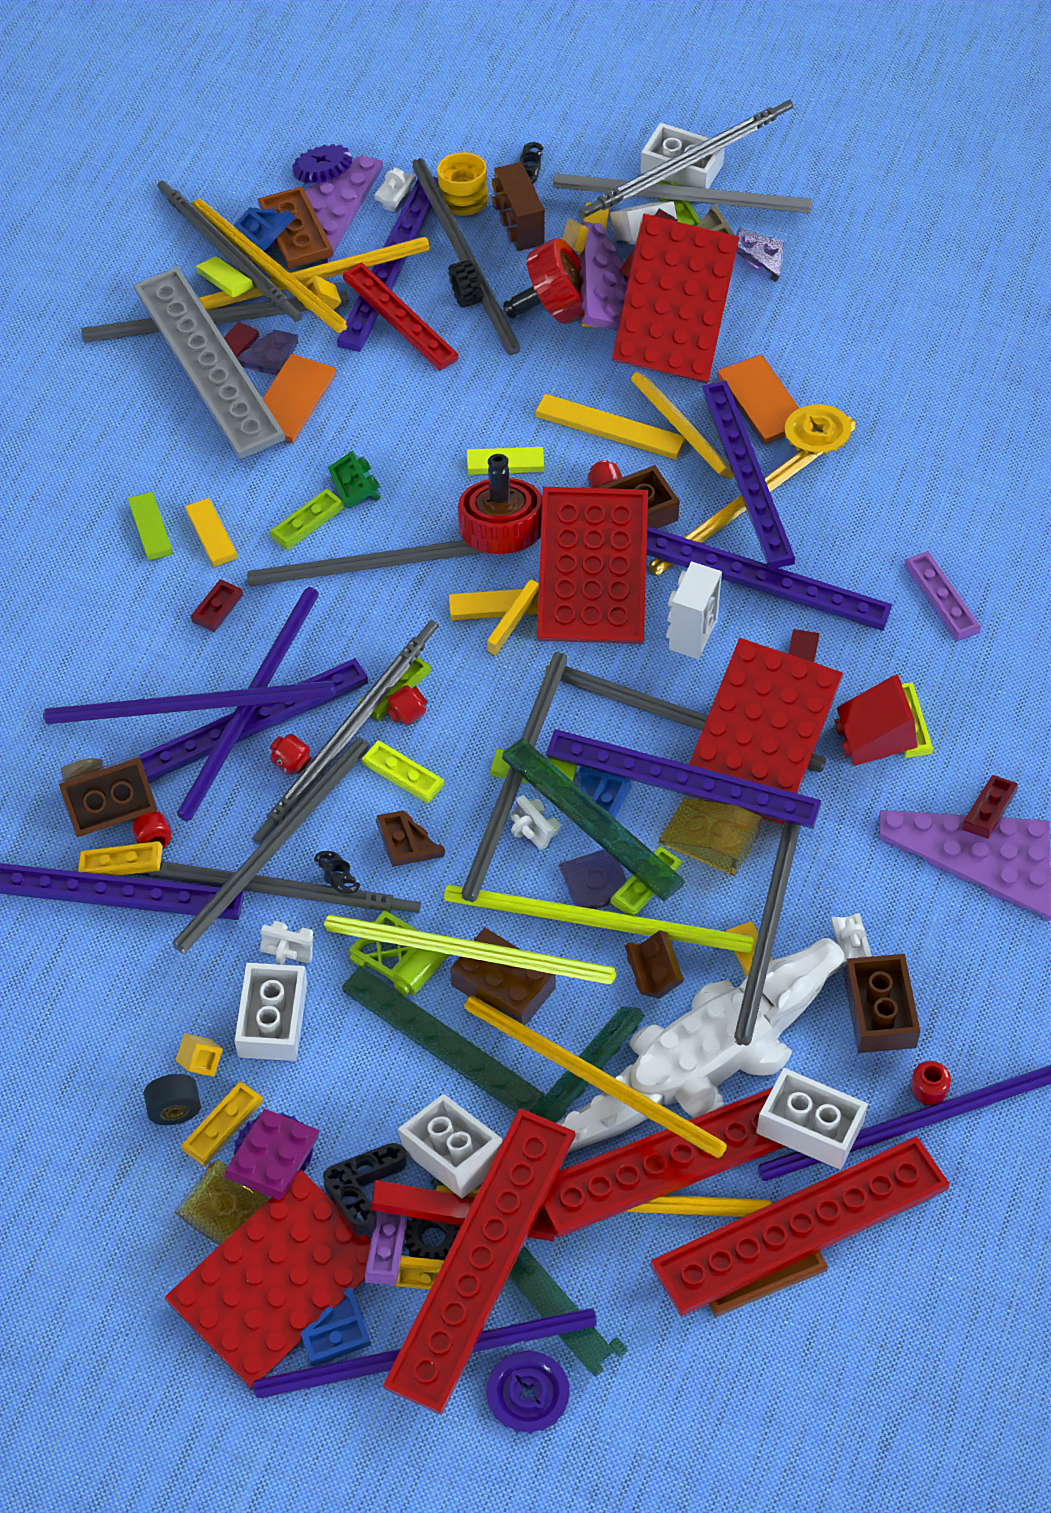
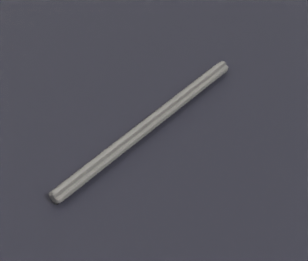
M555 174L553 187L607 193L628 181ZM657 183L632 195L810 213L812 208V200L807 198Z

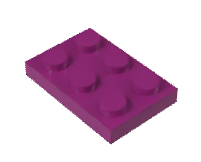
M264 1108L226 1168L225 1178L281 1201L318 1140L320 1130Z

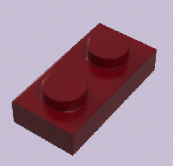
M219 579L191 615L192 622L215 632L242 598V589Z

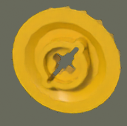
M814 404L801 407L794 411L785 423L786 439H789L790 446H795L797 451L804 450L806 455L810 452H814L816 456L819 452L827 455L830 450L837 452L838 448L844 447L846 441L850 439L851 423L849 418L841 410L829 405Z

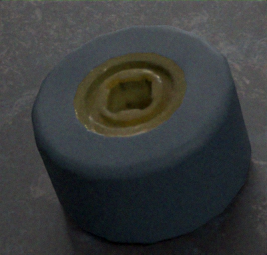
M169 1074L151 1081L143 1092L148 1118L155 1124L176 1125L184 1123L196 1116L201 1109L196 1080L189 1075Z

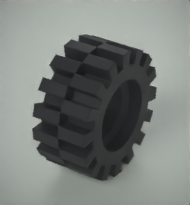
M468 259L449 265L448 275L452 284L451 288L460 307L463 308L482 302L481 283L478 280V274L475 272L472 262Z
M413 1218V1221L409 1220L407 1229H405L406 1246L409 1250V1255L415 1258L445 1260L460 1230V1226ZM429 1228H439L445 1233V1240L439 1246H427L421 1239L424 1231Z

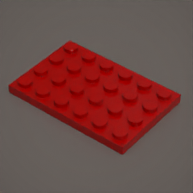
M643 213L611 361L708 383L739 237Z
M543 487L537 641L644 644L648 490Z
M739 637L689 765L797 794L841 683L843 672ZM744 811L781 825H784L785 822L770 817L762 816L759 814L751 813L748 811Z
M300 1170L281 1201L271 1197L164 1297V1300L252 1390L255 1380L265 1378L302 1342L301 1332L311 1323L316 1322L320 1318V1314L329 1306L334 1309L346 1297L343 1292L347 1288L352 1287L353 1291H355L365 1281L371 1239L367 1235L353 1233L342 1218L335 1203Z

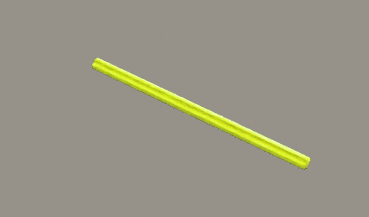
M450 884L446 886L444 891V899L449 902L652 936L659 930L668 933L670 940L750 953L754 944L752 936L485 890H480L476 901L470 902L462 898L461 892L463 887Z
M331 914L324 921V926L329 932L604 984H613L616 978L615 968L611 966Z

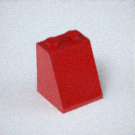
M898 674L891 676L836 708L838 718L834 719L835 728L838 735L843 734L845 741L841 743L845 757L851 756L854 766L918 748L915 720Z

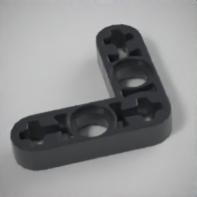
M389 1143L332 1165L324 1171L325 1191L335 1203L339 1213L353 1233L367 1235L375 1230L377 1226L376 1212L371 1210L372 1204L361 1187L373 1183L375 1180L398 1173L406 1167V1151L402 1145ZM362 1166L372 1167V1170L369 1172L358 1171ZM336 1179H338V1181H342L343 1186L339 1187V1183ZM354 1196L358 1198L356 1201L352 1203H345L342 1201L345 1197ZM358 1212H360V1215L364 1221H362L361 1218H357Z

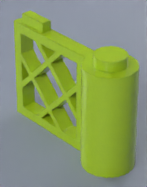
M385 910L374 921V923L385 924L388 922L396 927L417 930ZM361 937L348 950L349 955H351L349 957L351 962L361 968L367 965L394 981V988L403 996L416 995L451 955L414 947L401 948V945L398 944V949L381 951L380 942L382 941ZM377 943L376 953L364 954L360 951L365 945ZM399 956V962L392 970L383 965L382 959Z

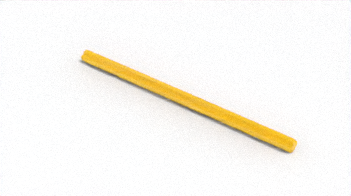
M201 198L191 202L234 246L334 331L341 333L347 329L345 319Z
M421 237L291 272L290 274L304 285L314 275L322 279L343 274L361 262L366 267H371L429 251L430 245L427 237ZM269 278L281 291L285 290L276 280ZM253 284L254 288L236 297L221 291L199 297L198 299L205 310H211L263 296L264 294Z
M848 417L852 432L856 428V422L851 417ZM801 450L764 477L769 491L774 490L823 452H819L816 456L814 452L806 455L805 451ZM742 496L737 497L684 538L699 543L704 542L747 510ZM655 558L649 563V569L655 575H659L673 565V563Z
M470 996L465 1002L464 1008L471 1014L707 1153L720 1158L725 1152L727 1145L722 1140L475 996Z
M439 1185L436 1187V1191L456 1194L447 1186ZM480 1187L475 1188L466 1196L476 1197ZM664 1195L624 1212L744 1217L770 1205L771 1201L766 1199Z

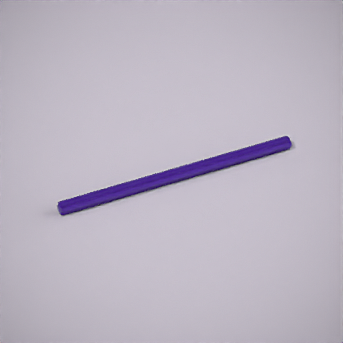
M313 587L304 589L248 689L267 687L319 596V592L314 590ZM257 705L237 706L177 811V816L183 821L188 822L194 817Z
M333 681L54 707L44 709L43 719L46 724L330 698L335 696L336 689Z
M1051 1065L861 1129L850 1152L1051 1084ZM796 1151L759 1164L758 1172L763 1181H768L821 1163V1161Z
M592 1308L482 1331L472 1353L595 1327L597 1325L595 1311ZM401 1349L257 1379L253 1382L254 1393L260 1399L390 1371Z

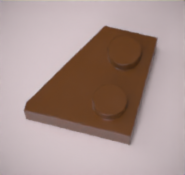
M404 810L377 815L376 823L392 867L444 857L445 848L441 844L437 846L427 837L428 832L420 825L414 823L413 818Z

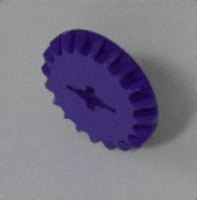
M324 144L322 147L316 146L315 149H308L307 153L300 154V157L295 159V163L292 165L293 173L296 179L305 183L325 182L346 172L350 168L353 158L348 148L342 145L335 146L331 144L326 146Z
M521 1351L505 1357L494 1367L487 1382L486 1393L489 1408L494 1414L495 1419H498L505 1428L514 1429L517 1433L522 1431L531 1434L534 1431H544L550 1425H555L556 1421L563 1416L569 1402L570 1389L564 1370L554 1359L535 1351ZM521 1385L527 1389L535 1388V1401L528 1396L521 1398Z

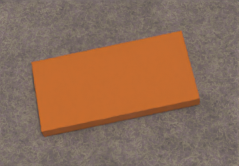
M290 354L263 397V401L285 433L284 441L294 443L335 377V367Z
M762 354L717 371V377L720 381L727 380L735 403L764 445L786 437L785 423L788 417L799 407Z

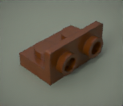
M659 930L640 945L631 942L625 945L628 955L627 960L632 967L636 979V987L642 995L660 999L684 982L667 932Z

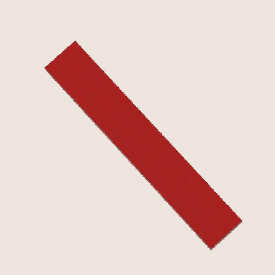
M362 262L343 273L342 279L439 371L458 360L459 354Z
M375 1180L371 1210L462 1226L475 1197L465 1196L462 1199L457 1194ZM540 1209L527 1237L553 1242L555 1233L543 1210Z

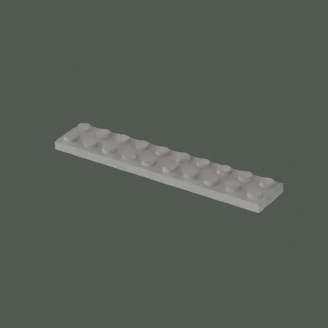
M179 267L135 284L134 289L137 296L238 458L243 459L284 441L285 433Z

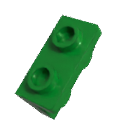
M351 451L327 467L344 504L349 509L369 495L376 501L381 498L377 490L380 488V485L376 478L370 475L369 470H371V466L365 457L362 456L360 458Z

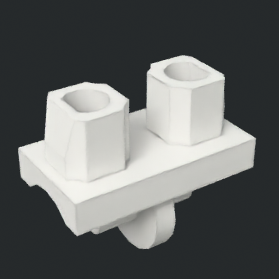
M398 168L389 170L385 175L384 183L375 194V200L382 202L383 209L395 212L402 198L406 197L410 192L411 186L416 181V175L405 174Z
M524 795L517 797V806L510 815L514 823L511 828L512 834L515 837L525 835L539 850L547 848L550 839L558 834L561 824L555 817L545 819L542 816L545 809L539 799L529 801Z
M860 913L848 917L831 918L836 943L844 952L843 967L846 965L848 958L872 956Z
M274 921L271 926L263 925L261 929L262 941L260 952L276 955L275 963L278 965H283L286 958L310 963L313 950V931L311 929L302 927L296 933L288 931V926L283 922Z

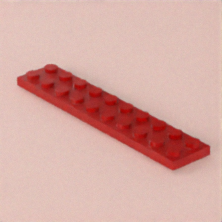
M773 1087L688 1120L722 1140L727 1145L725 1152L720 1158L714 1157L679 1135L665 1129L559 1171L541 1207L556 1237H562L786 1147L756 1133L759 1114Z
M519 1108L383 1384L384 1390L435 1413L443 1414L576 1136L574 1130Z
M915 1136L651 1260L650 1266L680 1317L945 1192L949 1189L950 1183L918 1136Z

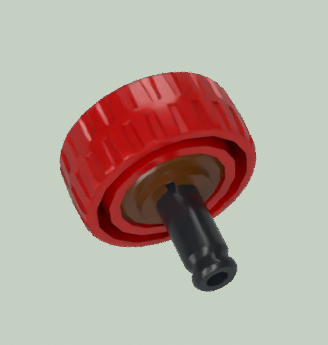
M555 238L532 250L527 256V269L533 286L503 303L508 317L514 319L517 315H521L540 304H543L553 318L562 324H569L585 316V310L582 309L583 300L581 298V285L584 283V280L580 276V271L582 270L580 258L572 247L564 240Z
M494 454L489 457V479L477 482L467 488L458 502V523L461 537L470 547L490 554H509L522 551L535 544L541 537L542 495L532 484L520 479L510 478L509 459L503 454Z

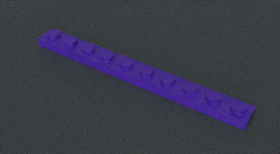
M433 176V178H434V180H435V182H436V184H437V186H438V188H439L438 177H434V176ZM418 179L384 247L417 239L432 208ZM407 257L374 265L372 272L392 290ZM360 295L346 321L347 329L343 330L337 338V347L361 352L379 316V313Z
M727 380L702 385L705 401L769 570L794 565V553Z
M647 526L646 555L686 568H689L692 561L722 571L721 579L884 631L892 608L890 603L784 569L776 568L769 570L768 565Z
M354 658L298 683L333 681L336 689L335 696L257 704L236 743L368 684V676L357 659ZM233 713L140 754L148 782L210 755Z
M554 729L546 753L547 757L810 829L815 827L822 804L819 799Z
M0 863V894L196 916L221 889L219 887ZM243 890L218 918L239 920L244 899Z

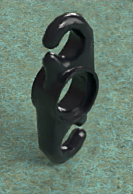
M538 142L525 144L520 156V162L523 163L527 174L531 176L532 184L538 179L541 169V156L544 149L542 144ZM537 148L539 151L532 152L530 149ZM534 161L536 164L530 166L526 165L525 162Z
M321 851L315 855L314 861L318 862L319 867L324 871V880L331 884L337 892L352 894L359 890L360 883L356 882L355 877L350 874V864L343 860L338 853ZM322 858L330 859L329 861H320ZM350 883L354 885L349 887L345 886L344 884Z

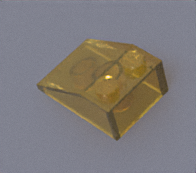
M684 798L660 837L659 843L735 877L759 836L762 816L737 805Z
M217 1160L208 1166L174 1213L196 1231L220 1246L269 1199L256 1190L226 1179L225 1171L228 1166Z

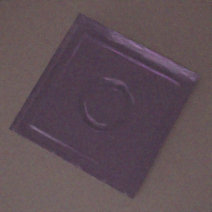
M613 847L559 863V869L575 906L598 909L611 905L610 900L612 896L627 881Z

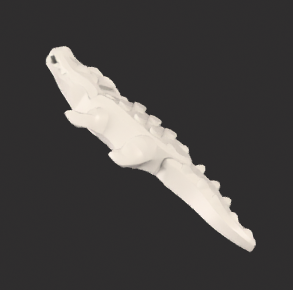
M823 938L802 951L770 961L752 1041L748 1046L743 1044L737 1045L734 1038L748 977L739 987H733L729 980L711 983L702 987L692 1000V1010L674 1021L667 1028L664 1029L659 1025L653 1024L640 1029L632 1036L629 1045L639 1057L634 1064L628 1066L615 1079L660 1105L666 1106L679 1102L684 1111L692 1118L724 1107L725 1103L717 1088L738 1070L741 1069L753 1075H771L777 1073L785 1066L793 1051L787 1048V1045L784 1043H780L778 1040L780 1034L808 1007L818 995L826 980L843 966L844 952L833 940ZM603 1092L595 1096L589 1104L580 1110L570 1112L566 1118L557 1124L575 1131L576 1136L568 1151L571 1152L624 1133L647 1120L648 1117Z

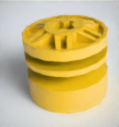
M467 152L454 153L443 158L437 166L439 190L452 215L467 216L483 210L489 201L486 162L480 156Z

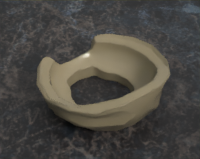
M88 758L61 767L62 778L65 779L102 767L103 762L101 759Z

